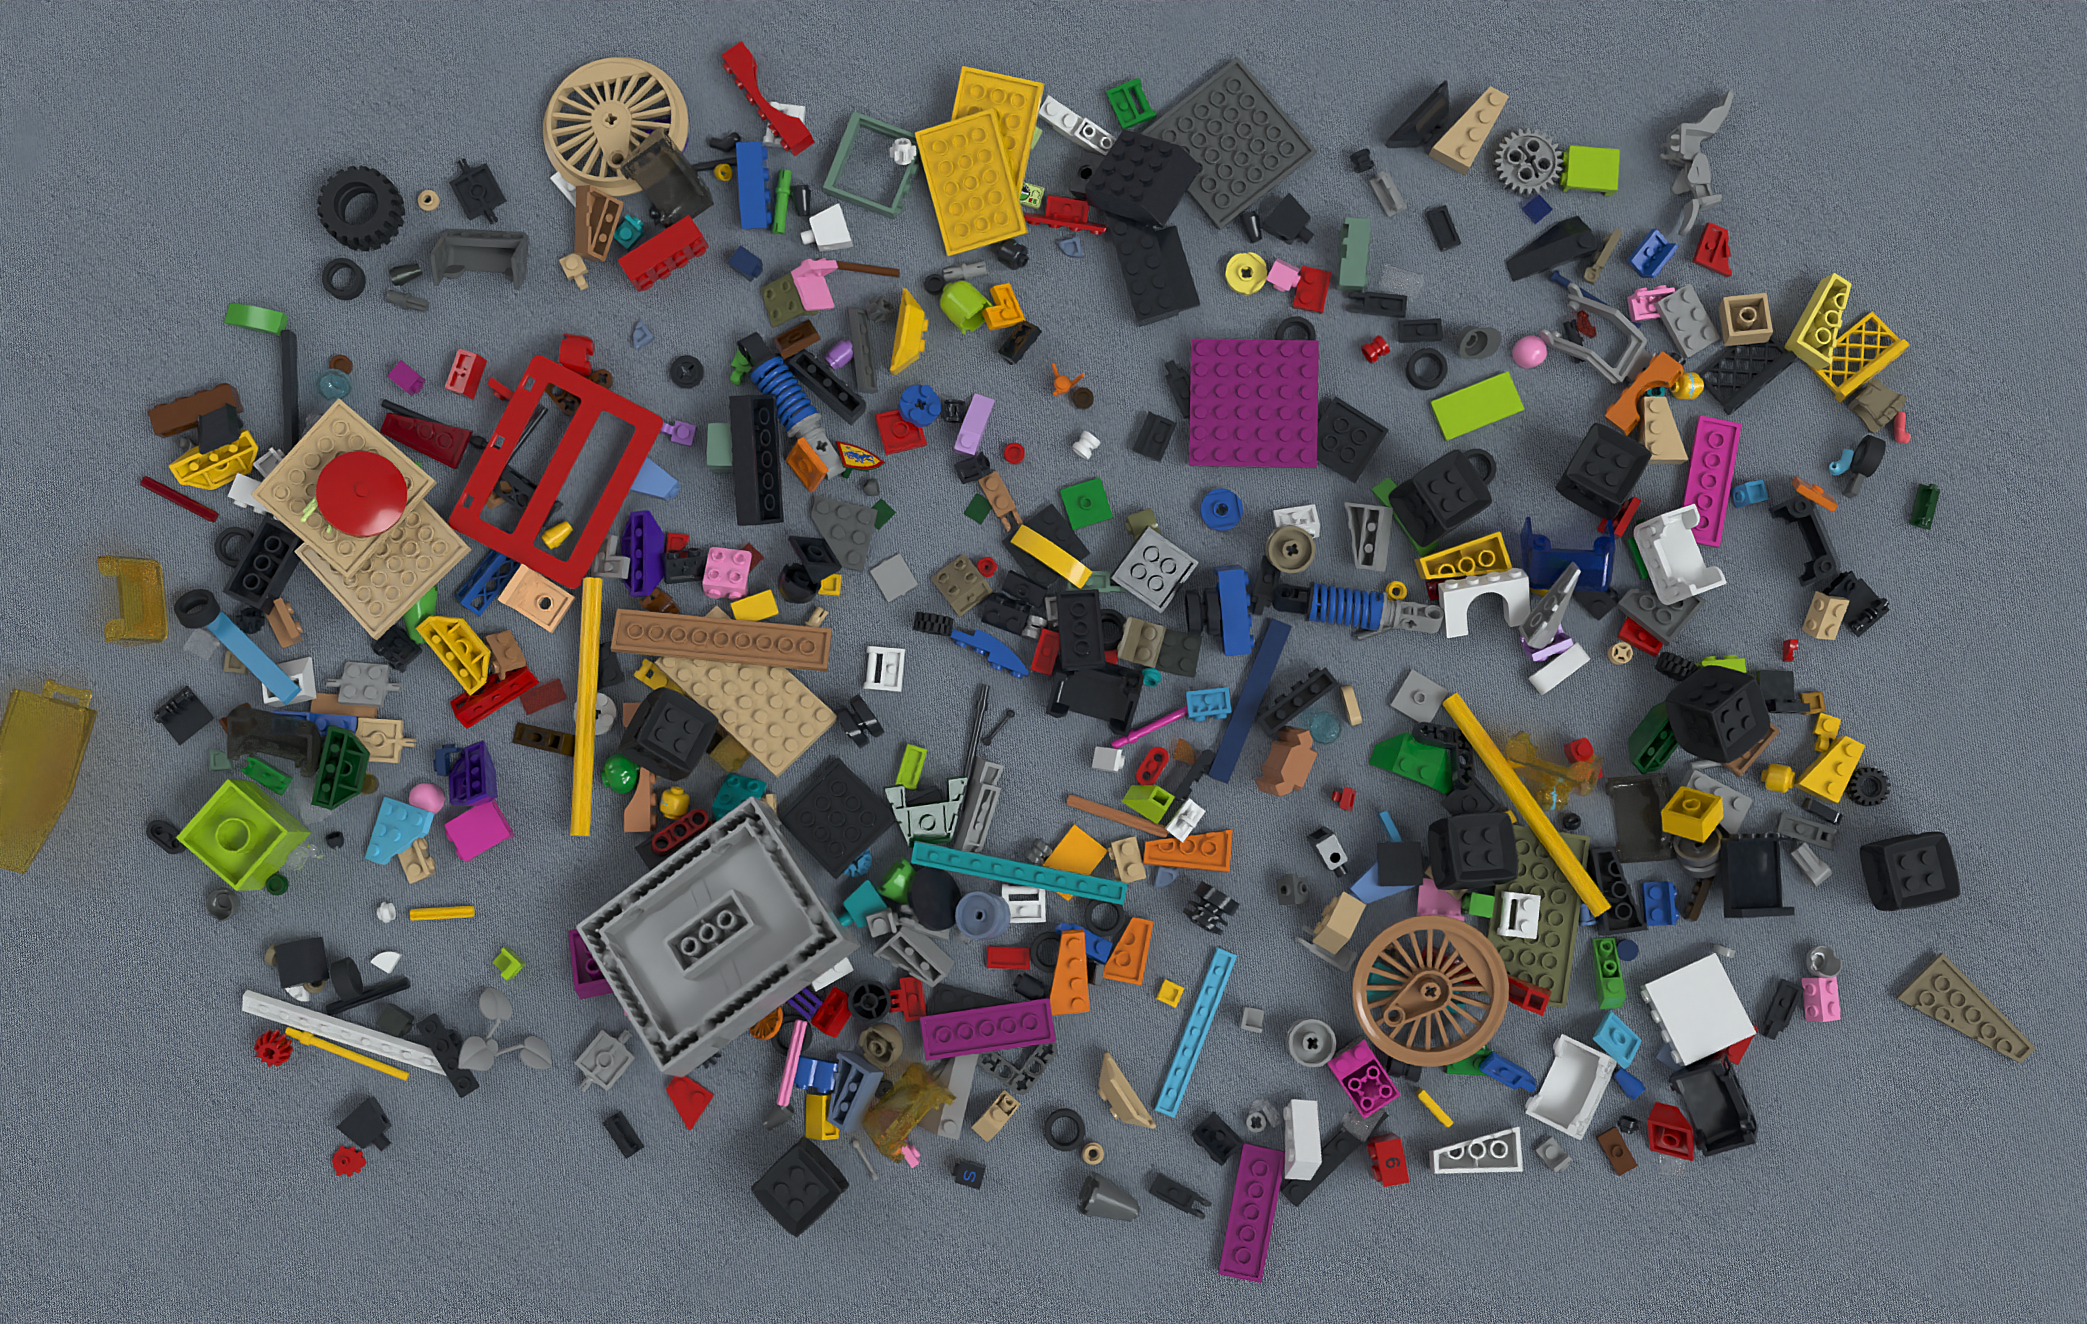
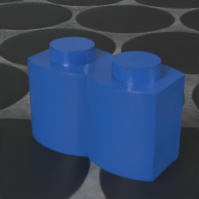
M800 1055L794 1078L795 1087L808 1089L809 1086L817 1087L818 1092L830 1093V1090L835 1089L836 1080H834V1074L838 1070L839 1062Z

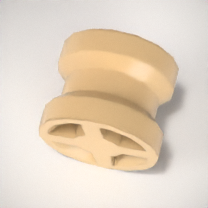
M1624 642L1612 645L1607 652L1609 661L1615 665L1629 662L1633 655L1631 646Z

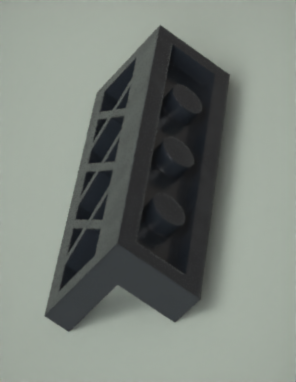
M506 464L500 476L503 479L498 480L493 492L524 513L527 506L519 503L518 494L527 495L530 502L537 485ZM507 481L510 483L512 493L506 494L503 492L500 482ZM557 499L542 527H545L553 514L558 512L563 506Z

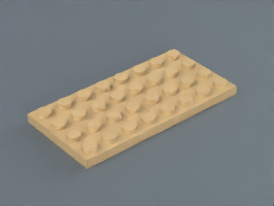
M718 606L714 607L705 616L731 619ZM661 656L655 662V666L686 695L712 712L719 719L718 724L776 778L838 720L836 714L786 668Z

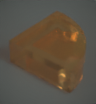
M1179 738L1173 759L1194 765L1195 756L1189 743Z

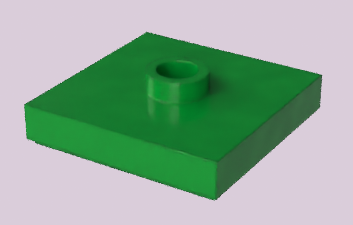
M1101 478L1060 490L1073 531L1113 519Z

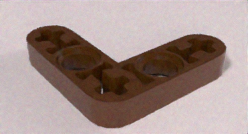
M605 369L597 370L588 378L606 389L611 388L614 382L612 374ZM601 375L604 377L608 375L606 378L608 382L605 384L603 382L599 383L601 381L599 377ZM548 384L545 392L563 413L569 417H574L581 404V399L563 390L560 396H553L552 389L556 385ZM565 398L574 404V411L567 410L568 406L563 401Z

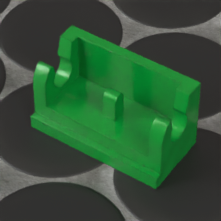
M249 755L246 759L249 764L246 768H242L241 772L278 795L283 796L293 777L262 758Z

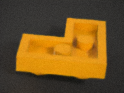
M1010 283L995 285L989 289L996 306L985 308L981 312L989 331L1020 325L1025 320V317Z

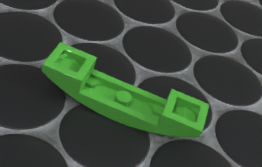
M1388 477L1372 488L1371 491L1383 507L1392 508L1388 495L1397 485ZM1393 510L1392 516L1409 537V542L1421 557L1439 545L1435 541L1427 547L1419 546L1407 532Z

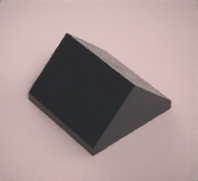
M789 536L788 540L813 584L841 570V564L825 539Z

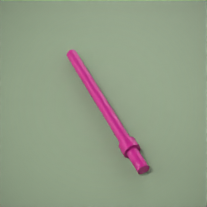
M1187 706L1135 731L1133 729L1130 730L1128 737L1123 736L1111 742L1113 749H1118L1128 743L1131 745L1137 742L1138 738L1188 714Z

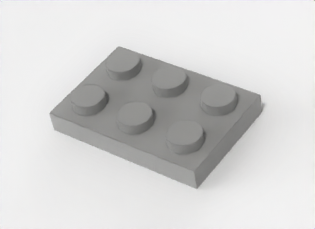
M1691 283L1654 303L1684 359L1720 339Z

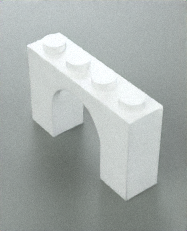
M1512 568L1506 572H1490L1487 575L1468 576L1466 579L1461 580L1450 579L1438 584L1440 608L1444 611L1441 628L1447 638L1468 635V606L1475 597L1486 592H1495L1502 595L1504 619L1510 627L1521 625L1530 614L1529 579L1523 569Z

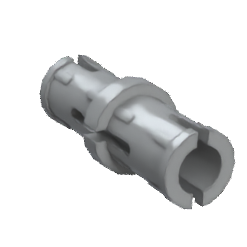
M985 261L969 265L963 263L962 266L943 269L946 282L958 279L969 280V277L987 275Z

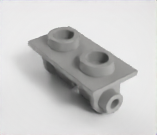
M1388 171L1378 173L1376 178L1369 181L1388 217L1407 208Z

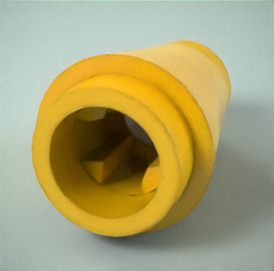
M565 520L563 523L543 531L544 534L540 537L551 550L554 547L557 548L573 529Z

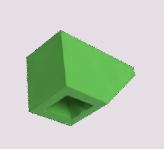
M1466 892V895L1462 896L1460 909H1463V914L1492 918L1495 896Z

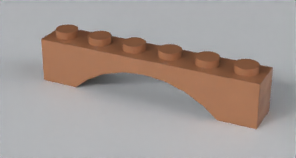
M642 702L623 703V725L626 729ZM643 767L640 769V780L631 802L624 810V832H654V827H657V814H654V806L657 805V794L654 793L653 784L657 783V775Z

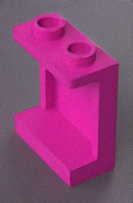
M495 799L491 802L475 806L444 824L447 838L449 841L454 842L457 847L455 849L457 856L465 862L473 861L475 857L515 836Z

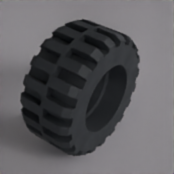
M355 166L347 167L348 171L343 169L337 171V176L334 178L330 176L327 179L329 182L327 186H322L320 190L323 193L322 196H318L317 203L321 207H318L317 211L321 217L320 222L323 227L339 243L355 251L358 249L362 252L370 251V247L377 250L381 248L380 245L383 243L388 245L391 242L390 238L393 235L396 237L399 234L397 229L399 226L402 227L404 220L401 218V216L405 215V208L402 206L404 200L399 194V190L384 174H381L374 168L369 169L367 166H359V169H357ZM361 193H374L378 198V208L375 215L364 224H348L345 218V211L351 199Z

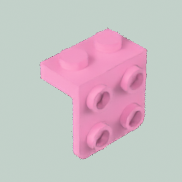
M822 258L817 261H813V259L802 261L800 263L801 266L791 271L805 310H830L834 308V302L824 276L838 269L836 260Z
M711 547L702 583L705 596L713 599L720 597L729 598L732 601L747 598V579L752 558L751 552Z

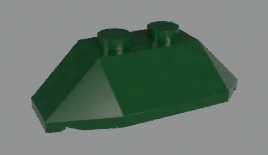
M1665 701L1653 706L1628 738L1630 761L1641 774L1661 769L1679 746L1667 716Z
M331 724L328 726L311 805L333 810L362 792L371 753L352 730Z

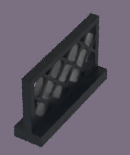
M1772 335L1768 340L1771 344L1764 342L1731 346L1698 374L1703 380L1704 387L1725 407L1723 410L1728 416L1795 361L1797 355L1792 350L1788 352ZM1740 346L1749 347V356H1737V348ZM1752 347L1764 348V357H1752ZM1768 348H1776L1781 355L1777 358H1768ZM1724 359L1733 360V369H1721V361ZM1737 360L1748 361V370H1736ZM1752 361L1764 362L1763 370L1752 371ZM1708 372L1717 373V383L1708 382L1703 376ZM1721 373L1733 374L1732 383H1720ZM1736 374L1748 375V382L1746 384H1736ZM1720 387L1732 388V395L1725 399L1720 394Z

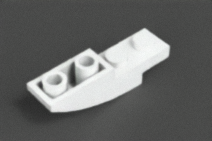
M1049 95L1039 109L1038 116L1053 126L1052 129L1095 154L1106 156L1117 140L1086 117L1084 119Z

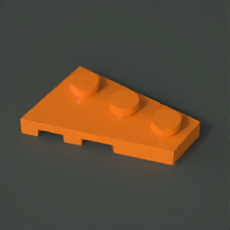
M1135 917L1131 918L1104 967L1103 978L1142 985L1154 921Z

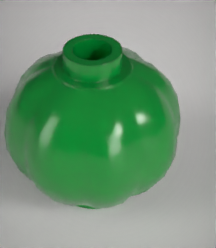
M621 753L607 758L603 764L604 771L600 772L605 787L611 786L613 792L619 794L632 791L638 784L640 765Z

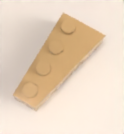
M1490 86L1433 146L1428 156L1465 175L1509 96Z

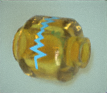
M1543 783L1539 791L1535 792V801L1540 804L1541 809L1544 811H1561L1565 805H1568V789L1564 788L1561 783Z

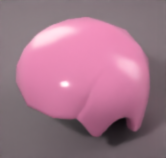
M1535 335L1523 337L1515 343L1512 349L1513 359L1517 365L1524 369L1536 367L1545 360L1547 346L1540 337Z
M421 783L410 791L408 800L410 805L436 814L443 808L445 797L443 790L438 785Z

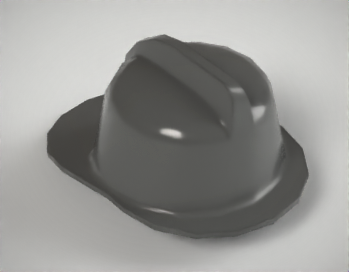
M1466 326L1459 334L1454 335L1459 354L1463 359L1488 358L1498 350L1501 344L1500 332L1495 328Z

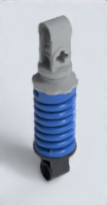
M754 332L737 341L739 351L752 367L747 373L748 378L758 387L760 393L776 394L777 419L785 427L787 437L805 438L829 469L824 477L825 480H829L845 471L846 468H843L840 456L825 436V429L818 424L822 418L821 414L818 413L814 405H810L811 400L806 398V393L802 391V387L797 385V379L793 378V373L788 371V366L783 363L781 354L776 353L772 355L758 332Z
M1310 581L1308 587L1284 583L1279 584L1275 589L1272 602L1274 609L1277 611L1304 614V621L1319 622L1320 620L1321 623L1326 622V617H1328L1329 624H1333L1334 618H1336V624L1341 625L1344 619L1345 626H1349L1352 621V626L1356 628L1360 622V628L1381 632L1383 626H1391L1392 629L1401 628L1432 634L1439 631L1444 616L1442 608L1436 605L1404 602L1400 599L1395 601L1388 600L1387 592L1375 593L1371 591L1368 594L1366 590L1360 592L1358 589H1343L1340 586L1335 589L1333 585L1327 588L1325 584L1321 585Z

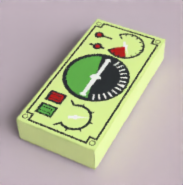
M1023 182L1020 204L1039 210L1045 188Z

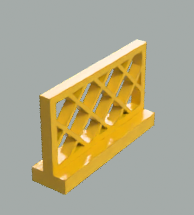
M1872 311L1837 339L1836 347H1844L1845 354L1844 357L1833 356L1832 352L1831 357H1833L1832 361H1844V371L1832 370V364L1828 366V370L1821 369L1819 371L1809 364L1807 366L1835 393L1836 396L1834 398L1841 403L1903 354L1910 344L1905 339L1901 341ZM1871 319L1877 325L1876 331H1865V323ZM1851 334L1861 335L1860 344L1849 343V336ZM1865 335L1876 336V345H1864ZM1880 336L1888 337L1893 343L1890 346H1880ZM1849 348L1860 349V358L1848 357ZM1864 349L1876 350L1875 358L1864 359ZM1848 362L1859 363V371L1849 372ZM1832 375H1843V383L1839 387L1832 382Z

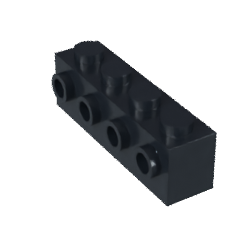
M803 349L789 361V371L850 426L865 413V400L859 394H855L847 383L838 379L830 368L822 365L814 354Z
M1317 667L1308 674L1309 680L1305 683H1302L1300 680L1291 687L1293 692L1287 696L1283 693L1274 700L1276 705L1270 709L1266 706L1257 713L1259 718L1255 721L1267 737L1274 734L1338 685V682L1326 667L1322 670H1319Z

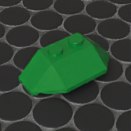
M1407 732L1375 745L1368 763L1369 765L1447 796L1450 793L1453 781L1451 761L1446 749L1420 744L1413 738L1412 734Z

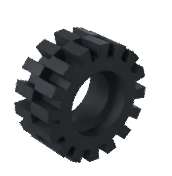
M916 612L913 630L927 634L951 636L954 619L933 613Z
M1664 651L1661 652L1655 665V669L1658 672L1681 682L1698 670L1694 662L1688 661V659L1682 658L1680 655L1677 656L1674 653Z
M1860 768L1857 771H1853L1846 786L1849 787V790L1846 792L1851 794V801L1855 800L1857 805L1876 806L1881 804L1882 800L1888 798L1885 796L1886 794H1890V790H1887V787H1891V785L1886 782L1889 778L1883 776L1884 772L1882 770L1878 771V768ZM1864 779H1871L1875 783L1873 794L1866 795L1862 792L1861 783Z

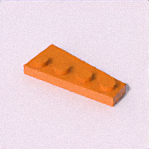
M1233 829L1194 836L1189 835L1183 842L1177 838L1147 841L1144 847L1143 864L1229 873Z
M1084 929L1065 930L1061 933L1057 962L1049 994L1052 1015L1090 1012Z

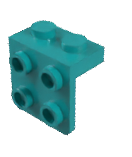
M728 774L712 804L716 822L751 796L761 801L767 788L766 782Z

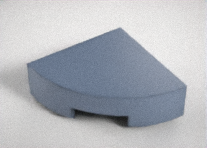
M1078 236L1058 242L1060 250L1065 255L1076 259L1084 258Z
M642 320L636 325L633 334V343L637 350L655 339Z
M1158 866L1154 887L1162 888L1170 885L1177 878L1179 871Z

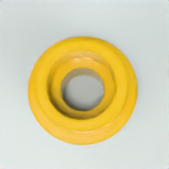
M1392 581L1386 586L1385 592H1387L1389 600L1395 601L1400 599L1402 601L1406 597L1407 589L1402 582ZM1397 588L1399 595H1393L1392 589Z

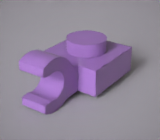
M676 421L675 426L663 423L660 433L671 435V442L692 447L697 426Z

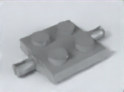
M346 662L341 679L328 678L327 687L340 688L338 698L340 705L383 708L384 699L388 691H402V683L389 682L390 667L384 664Z
M625 1028L619 1038L613 1037L605 1029L597 1035L574 1063L586 1076L578 1086L579 1089L586 1092L592 1083L599 1084L606 1091L612 1088L637 1057L625 1045L626 1041L633 1035L631 1031L629 1032Z

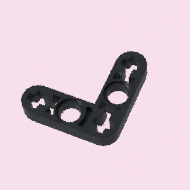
M1421 722L1413 728L1412 735L1418 743L1450 750L1452 781L1457 789L1466 790L1474 784L1472 745L1460 729L1428 722ZM1438 732L1445 736L1446 741H1442L1439 738ZM1458 755L1465 759L1466 765L1459 761Z

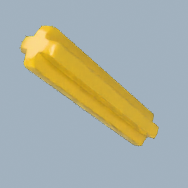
M474 906L410 910V920L412 921L475 916Z

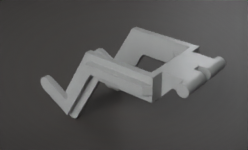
M1569 283L1568 289L1570 294L1566 298L1569 303L1567 308L1574 312L1580 308L1609 319L1629 338V344L1616 365L1611 368L1593 350L1560 338L1561 334L1555 330H1552L1550 333L1542 328L1539 332L1546 346L1585 360L1609 383H1622L1626 379L1630 383L1628 385L1630 388L1635 382L1634 379L1642 370L1645 371L1649 367L1650 360L1657 354L1652 351L1648 353L1644 349L1648 340L1618 309L1583 297L1579 287L1574 283Z

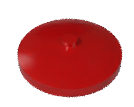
M352 451L334 458L324 467L316 484V502L323 518L337 531L352 537H373L388 531L400 520L407 503V486L399 469L387 458L373 452Z

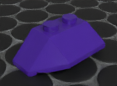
M649 510L630 512L629 520L621 536V556L630 558L628 578L622 579L629 591L630 597L649 596L664 577V561L660 555L664 553V533Z
M484 740L464 748L461 753L462 756L455 763L449 774L450 804L455 806H479L498 798L496 769Z

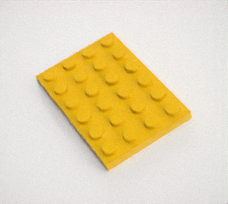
M962 66L951 121L991 108L996 109L1020 200L1045 84Z
M995 108L915 132L947 256H954L1028 234Z

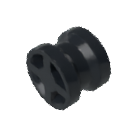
M1369 149L1359 150L1350 156L1351 162H1354L1355 173L1365 172L1375 166L1374 161L1370 159L1371 153Z

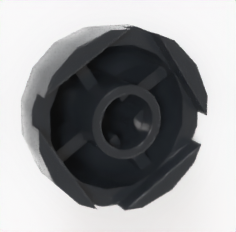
M793 563L791 566L785 564L778 576L777 586L787 602L805 604L816 596L821 588V581L813 584L803 566Z
M874 979L863 980L857 983L848 996V1008L852 1016L866 1024L882 1020L889 1013L892 1005L891 993L888 987Z

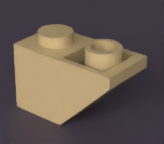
M1004 1090L971 1128L988 1142L1001 1130L1021 1104Z

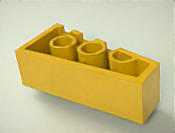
M1500 531L1492 532L1414 559L1420 579L1482 575L1490 572H1506L1512 569Z

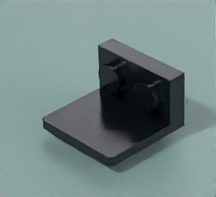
M1757 671V683L1761 688L1768 713L1796 714L1810 712V703H1801V699H1795L1793 671Z

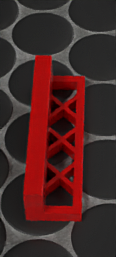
M527 662L526 666L514 672L515 669L506 671L505 679L495 684L500 678L497 673H493L487 677L486 683L471 696L465 691L450 701L455 717L466 729L539 683L538 678L529 669ZM485 689V690L483 691V693H481L480 695H478V693H479L481 690ZM464 701H466V703H465L463 706H461L460 708H458V705H459V704H461V703H463Z

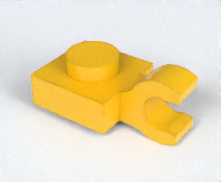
M1824 713L1817 714L1812 734L1818 735L1814 750L1819 752L1828 750L1829 740L1836 739L1841 719Z

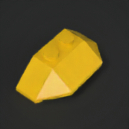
M906 288L902 290L890 365L891 375H897L918 360L920 352L925 350L926 340L922 338L923 332L928 330L929 319H926L925 312Z
M248 429L240 430L242 434L239 440L204 455L199 453L198 445L184 453L168 467L181 485L214 490L235 480L237 473L241 475L251 473L259 447Z
M431 615L415 628L470 696L486 683L490 651L463 618Z

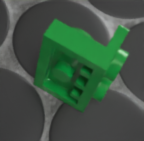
M1484 1045L1471 1056L1456 1063L1446 1065L1445 1073L1488 1076L1481 1072L1479 1065L1493 1050L1487 1049V1045Z

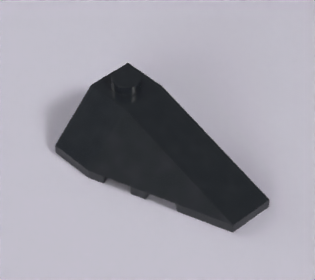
M1579 216L1558 222L1508 260L1506 264L1511 278L1515 282L1591 256L1598 247L1591 229Z

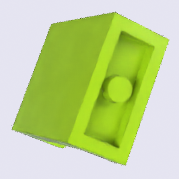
M1570 145L1562 153L1561 159L1563 163L1561 165H1564V172L1560 175V185H1563L1562 192H1567L1569 189L1604 192V196L1610 197L1618 190L1620 149Z

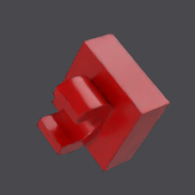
M1344 787L1343 793L1333 791L1331 800L1340 802V809L1352 812L1357 791Z

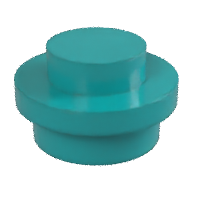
M1145 668L1142 670L1141 673L1144 676L1143 684L1146 686L1155 687L1161 682L1162 675L1157 669Z

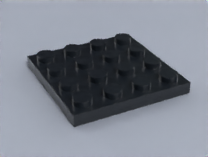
M839 758L778 816L789 832L836 880L897 821L895 815Z

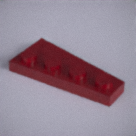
M387 413L380 433L453 469H458L473 430L395 413Z

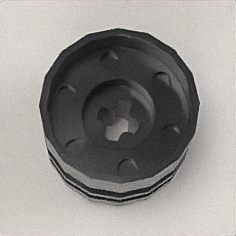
M1201 881L1194 892L1201 901L1197 903L1189 900L1188 903L1196 909L1192 912L1184 908L1182 912L1197 926L1207 932L1221 936L1224 931L1216 927V924L1219 922L1227 927L1228 923L1221 916L1223 913L1233 916L1240 904Z

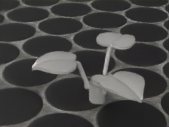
M491 987L486 988L479 998V1009L487 1019H495V1023L484 1038V1041L478 1036H472L464 1042L459 1055L458 1068L486 1071L492 1067L494 1056L497 1057L500 1054L516 1049H521L520 1059L527 1066L540 1070L551 1068L552 1059L549 1048L538 1037L530 1036L524 1040L523 1045L518 1044L498 1050L497 1042L490 1039V1037L499 1025L500 1020L506 1021L511 1017L512 1007L508 998L501 991Z

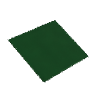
M976 493L963 514L981 525L992 509V506L988 499Z
M882 498L871 508L878 510L874 527L879 530L896 513Z

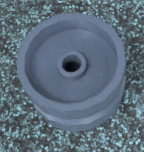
M979 891L965 895L957 905L955 914L957 926L962 934L971 939L992 940L1000 937L1006 932L1011 918L1009 905L1003 897L996 893Z

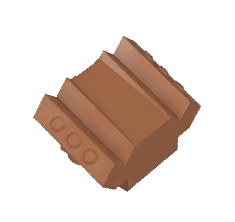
M1286 726L1277 731L1280 740L1271 743L1272 748L1265 764L1260 766L1264 776L1255 779L1259 791L1281 797L1291 793L1292 789L1300 791L1303 788L1318 754V751L1311 749L1313 739L1309 730Z

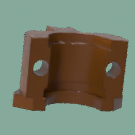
M656 587L649 596L638 601L644 609L650 612H671L672 614H677L681 610L672 600L673 597L668 592L662 591L659 587Z

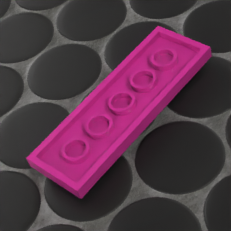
M1701 415L1697 418L1681 508L1692 504L1696 505L1700 521L1697 526L1691 528L1696 543L1718 548L1720 547L1742 424Z

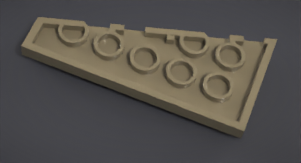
M1939 953L1895 997L1899 1001L2017 1063H2022L2036 1049L1943 953Z

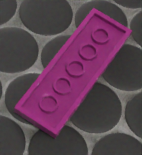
M1050 998L920 1017L926 1061L1056 1042Z
M1248 1143L1243 1144L1220 1258L1219 1275L1262 1283L1285 1163V1151Z

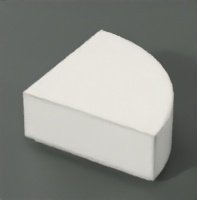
M383 952L374 957L371 963L385 972L391 973L402 954L398 952Z
M303 986L285 988L298 1001H309V993Z

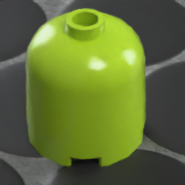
M960 280L949 283L943 288L940 308L963 335L966 334L967 330L974 332L985 322L981 312L985 308L993 307V305L971 283Z

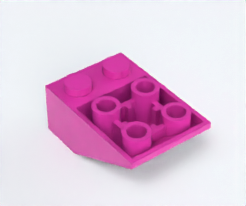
M1364 1039L1327 1062L1328 1068L1363 1119L1401 1096Z

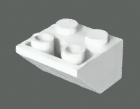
M311 657L277 664L302 689L287 705L317 699ZM262 683L264 704L276 708L286 706Z

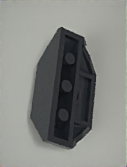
M1446 80L1388 138L1385 144L1387 148H1417L1422 142L1426 144L1433 137L1432 132L1436 127L1441 129L1448 121L1446 116L1449 113V93Z

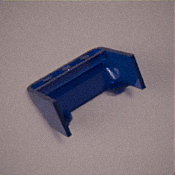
M1526 517L1520 534L1523 570L1528 576L1530 588L1550 590L1572 561L1576 563L1581 571L1573 591L1603 592L1609 588L1612 581L1616 548L1612 520H1607L1602 536L1594 541L1593 550L1551 548V542L1548 537L1532 533L1531 517Z

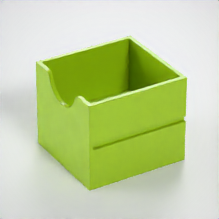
M227 779L176 838L236 891L262 890L267 880L278 872L312 832L253 781Z

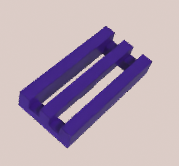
M805 987L801 991L816 1003L815 1006L810 1004L799 993L794 996L811 1010L809 1013L792 998L787 1000V1002L809 1020L823 1002Z

